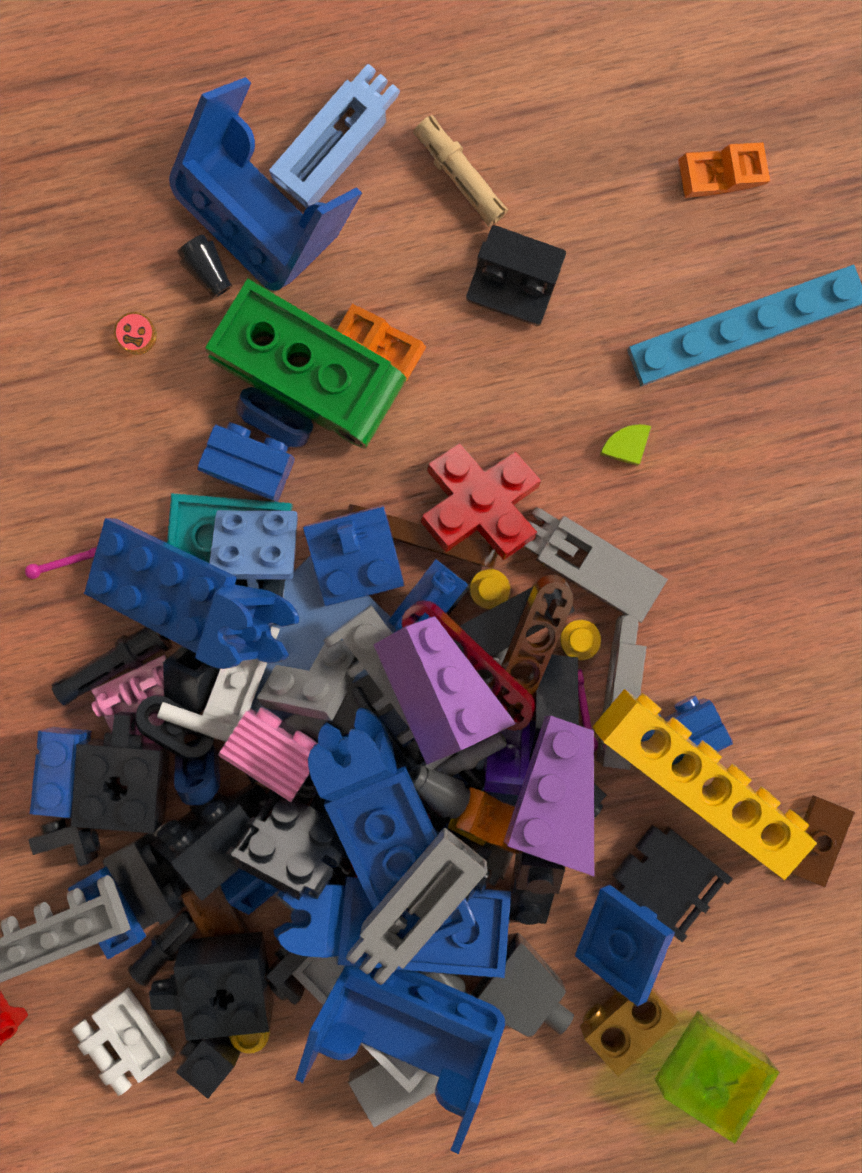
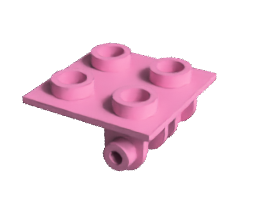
M165 655L92 690L96 701L92 702V708L98 717L104 715L111 732L113 730L114 714L120 711L136 713L138 706L146 698L155 695L164 696L163 662L167 659ZM152 714L148 718L149 722L155 726L161 725L164 720L157 718L158 714ZM136 726V735H142ZM143 736L145 743H155Z

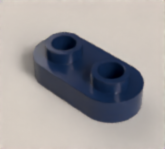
M248 387L241 391L236 404V412L245 423L258 428L289 447H300L308 442L313 430L311 419L255 387Z
M199 739L190 741L186 745L195 747L199 744ZM212 744L206 756L196 761H187L175 755L174 787L181 801L186 805L206 804L212 800L220 788L219 756L214 744Z

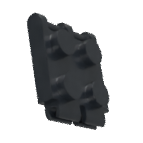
M270 789L265 796L267 802L256 817L249 818L245 824L246 832L235 847L228 848L224 858L232 865L297 900H300L303 894L313 899H318L333 875V868L339 866L346 855V851L329 816L296 799L290 802ZM271 809H272V812H271V814L269 815V817L267 818V820H266L265 822H263L264 819L267 817V815L269 814V812H270ZM249 842V846L246 848L244 852H242Z
M652 824L635 845L645 855L640 861L633 854L629 853L612 875L622 883L618 890L638 906H646L656 913V919L675 932L674 936L683 943L688 937L685 933L701 912L705 914L711 908L708 903L723 884L729 885L733 878L669 826L662 832ZM716 875L718 877L717 880L700 899L698 896ZM694 904V909L678 928L676 924L689 907Z

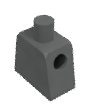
M519 933L515 935L507 946L505 978L484 976L471 992V996L498 1008L505 1018V1025L527 1037H532L543 1023L561 1035L567 1030L574 1018V1014L559 1003L566 993L563 981Z

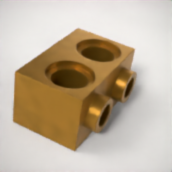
M614 988V995L603 1005L599 1003L591 1007L583 1017V1023L580 1025L585 1041L617 1077L679 1022L672 1008L654 988H652L648 997L650 1006L644 1013H633L632 1007L634 1003ZM611 1027L620 1029L618 1037L614 1040L606 1041L601 1039L606 1029Z

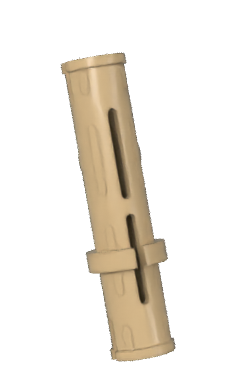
M430 115L429 118L427 117L421 121L413 131V134L435 159L434 165L438 170L443 169L488 227L496 224L508 212V208L497 198L489 185L469 163L462 153L463 147L457 141L453 142L436 121V118Z

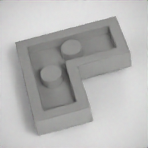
M339 640L338 643L329 648L324 643L309 671L275 665L257 699L264 708L332 721L355 676L351 678L346 670L356 663L358 659L343 640Z

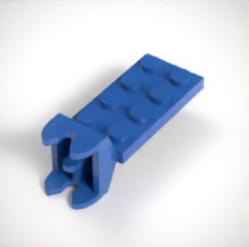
M105 518L84 594L195 652L196 659L219 669L234 668L241 661L257 659L266 663L282 662L287 659L289 654L283 643L272 636L271 627L274 623L281 627L299 623L297 610L283 597L268 590L235 585L237 576L119 519Z
M359 708L356 712L355 729H350L348 737H342L340 730L327 722L322 725L318 734V744H315L309 753L308 768L320 798L326 799L324 803L326 811L374 910L437 835L406 767L404 766L399 769L396 767L393 746L382 722L371 711ZM464 898L424 946L475 926V917L466 898ZM408 908L401 914L407 920V926L396 934L401 939L405 937L420 919L415 913L412 915L408 913Z
M345 876L344 885L327 883L318 899H313L303 894L301 899L297 900L279 890L277 895L294 908L290 915L292 922H286L273 929L276 939L286 950L307 957L328 958L337 956V965L360 967L368 956L367 953L364 952L354 964L348 961L346 956L360 939L362 923L373 912V908L358 877ZM485 889L482 894L475 891L468 902L475 917V926L423 946L404 969L398 966L396 970L505 978L511 891ZM378 963L374 968H380L382 965Z

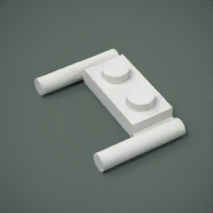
M272 626L271 634L276 639L280 629ZM257 659L241 661L234 668L220 669L203 716L162 702L157 718L227 742L245 712L250 710L267 663Z

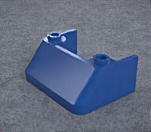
M244 77L201 94L170 172L169 183L176 199L264 287L277 291L290 284L338 237L362 192L356 187L326 204L322 202L314 203L308 206L302 214L250 162L255 149V138L251 128L238 115L251 85V82Z
M345 966L310 1029L295 1080L301 1083L304 1082L318 1053L336 1060H347L355 1056L361 1043L439 1077L435 1087L437 1101L446 1110L462 1117L450 1150L459 1154L479 1105L505 1027L503 1014L490 1003L416 971L395 970L382 985H379L373 980L379 968H373L369 974H365L359 969L360 967Z

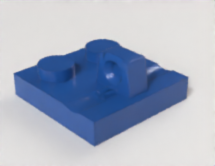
M384 505L304 525V533L325 606L405 586Z
M608 885L600 888L575 957L636 1006H639L648 1000L675 932L656 919L657 914L648 907L638 906L614 887Z

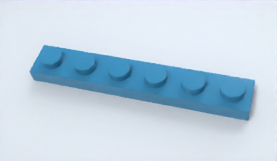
M853 264L632 345L627 349L639 384L642 387L862 306V284Z

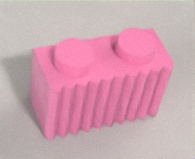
M260 708L258 712L250 709L245 712L218 756L291 802L310 774L308 768L309 753L312 747L318 743L300 731H296L294 735L286 732L279 727L282 720L264 708Z

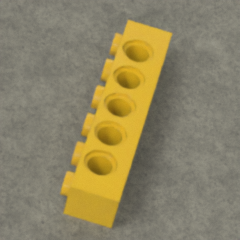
M624 689L592 727L601 740L785 880L817 844L805 831L809 824L791 809L785 814L777 807L781 802L762 786L757 791L748 786L752 779L737 766L731 764L728 769L719 763L722 756L705 741L702 740L698 746L688 739L692 732L677 719L672 717L667 722L661 718L658 713L662 709L645 694L641 693L636 698ZM655 730L649 740L641 742L642 736L646 732ZM684 754L683 759L679 763L672 765L673 760L678 755ZM714 777L713 781L708 786L703 787L704 783L708 779ZM742 801L739 807L733 809L738 802ZM770 824V826L763 831V829Z

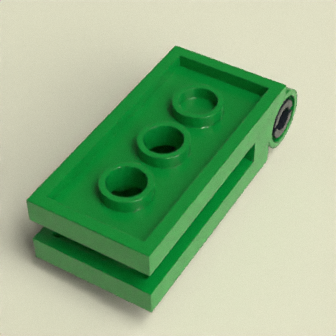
M248 278L205 347L206 352L209 353L208 358L210 362L308 417L327 430H333L353 445L364 449L369 445L407 380L400 370L391 365L390 361ZM261 336H268L273 339L266 346H259L254 343ZM297 356L305 357L309 361L303 367H295L289 363L292 358Z

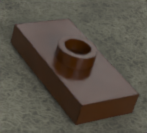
M813 795L803 820L809 824L805 831L817 844L791 874L826 887L855 812Z
M221 885L202 901L187 887L181 890L182 901L202 938L250 933L238 909L228 903Z

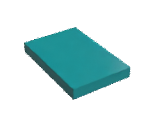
M171 493L167 543L209 563L217 511H292L293 504Z

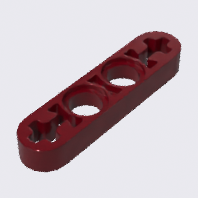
M422 600L410 606L402 616V628L416 623L418 620L416 615L421 616L426 613L430 618L435 616L450 637L463 646L464 655L476 671L484 669L492 673L495 678V687L490 689L492 693L496 696L502 686L508 689L503 698H499V702L507 711L509 708L508 702L512 705L520 702L524 706L521 711L522 716L518 713L511 716L516 724L506 729L516 731L526 727L531 721L536 707L531 694L436 604L431 601Z

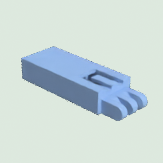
M367 64L352 82L349 80L344 82L269 169L272 180L305 208L317 203L383 127L386 123L385 111L400 93V90L395 85H391L381 95L380 93L388 82L381 74L369 85V81L376 72L370 64ZM351 107L355 112L350 118L347 117L345 119V125L350 129L343 136V132L340 130L338 132L334 125Z

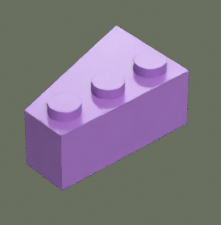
M435 616L408 625L373 644L427 765L459 752L516 724Z
M545 716L504 842L508 847L594 876V731L553 716Z

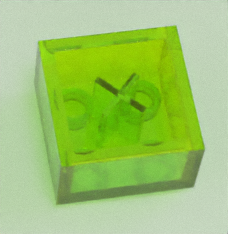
M697 1011L656 1075L655 1081L666 1100L735 1144L780 1072L765 1053L705 1014Z

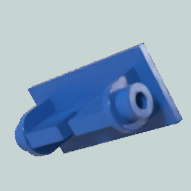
M435 559L388 622L395 627V632L402 629V616L405 611L417 601L422 600L433 602L446 613L468 584ZM426 613L421 616L416 615L418 618L417 622L430 618Z

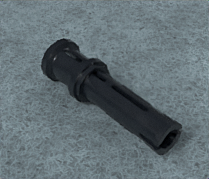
M145 626L129 637L126 635L119 637L117 642H115L114 648L68 676L52 684V691L57 700L66 706L127 668L138 669L143 666V660L160 650L168 651L172 648V642L165 636Z

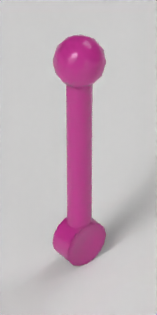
M97 547L39 566L37 564H29L25 568V575L29 579H36L43 572L94 558Z
M578 669V700L583 727L592 730L583 672L581 669ZM594 738V752L598 749L599 744L596 738Z

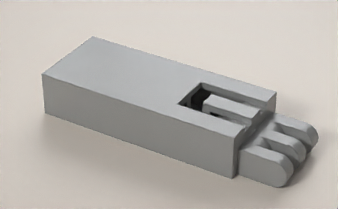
M535 507L532 515L544 522V525L541 528L528 521L537 531L534 541H530L523 547L538 556L536 561L624 615L635 616L638 622L642 623L668 579L569 518L563 516L558 520L542 509ZM579 548L588 553L580 568L556 554L560 549L570 557H574Z
M621 615L616 620L603 713L624 689L636 698L641 693L647 646L636 645L639 623L638 619L633 615ZM599 737L596 761L605 767L630 770L631 763L606 745Z
M444 827L362 923L361 937L350 949L346 959L354 964L364 952L367 953L368 956L364 959L359 969L365 974H369L380 963L382 966L377 970L373 980L382 985L398 966L402 969L405 968L487 873V861ZM408 908V913L411 915L415 913L420 919L405 937L401 939L396 934L407 926V920L401 914Z
M374 1058L352 1071L349 1075L348 1083L375 1128L434 1093L439 1077L427 1073L409 1093Z

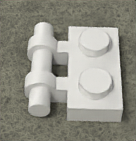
M129 987L94 1012L92 1018L99 1026V1029L94 1031L86 1019H83L71 1029L80 1041L77 1045L84 1056L89 1054L101 1071L98 1075L105 1086L110 1084L118 1096L125 1093L132 1086L124 1074L128 1070H130L137 1082L140 1083L172 1060L175 1055L172 1047ZM108 1040L121 1057L120 1059H113L103 1045L105 1041Z

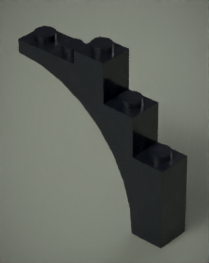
M551 655L533 698L536 707L530 721L529 763L545 716H553L579 725L578 657ZM516 849L510 887L509 920L519 921L525 925L546 924L554 895L559 894L565 866Z

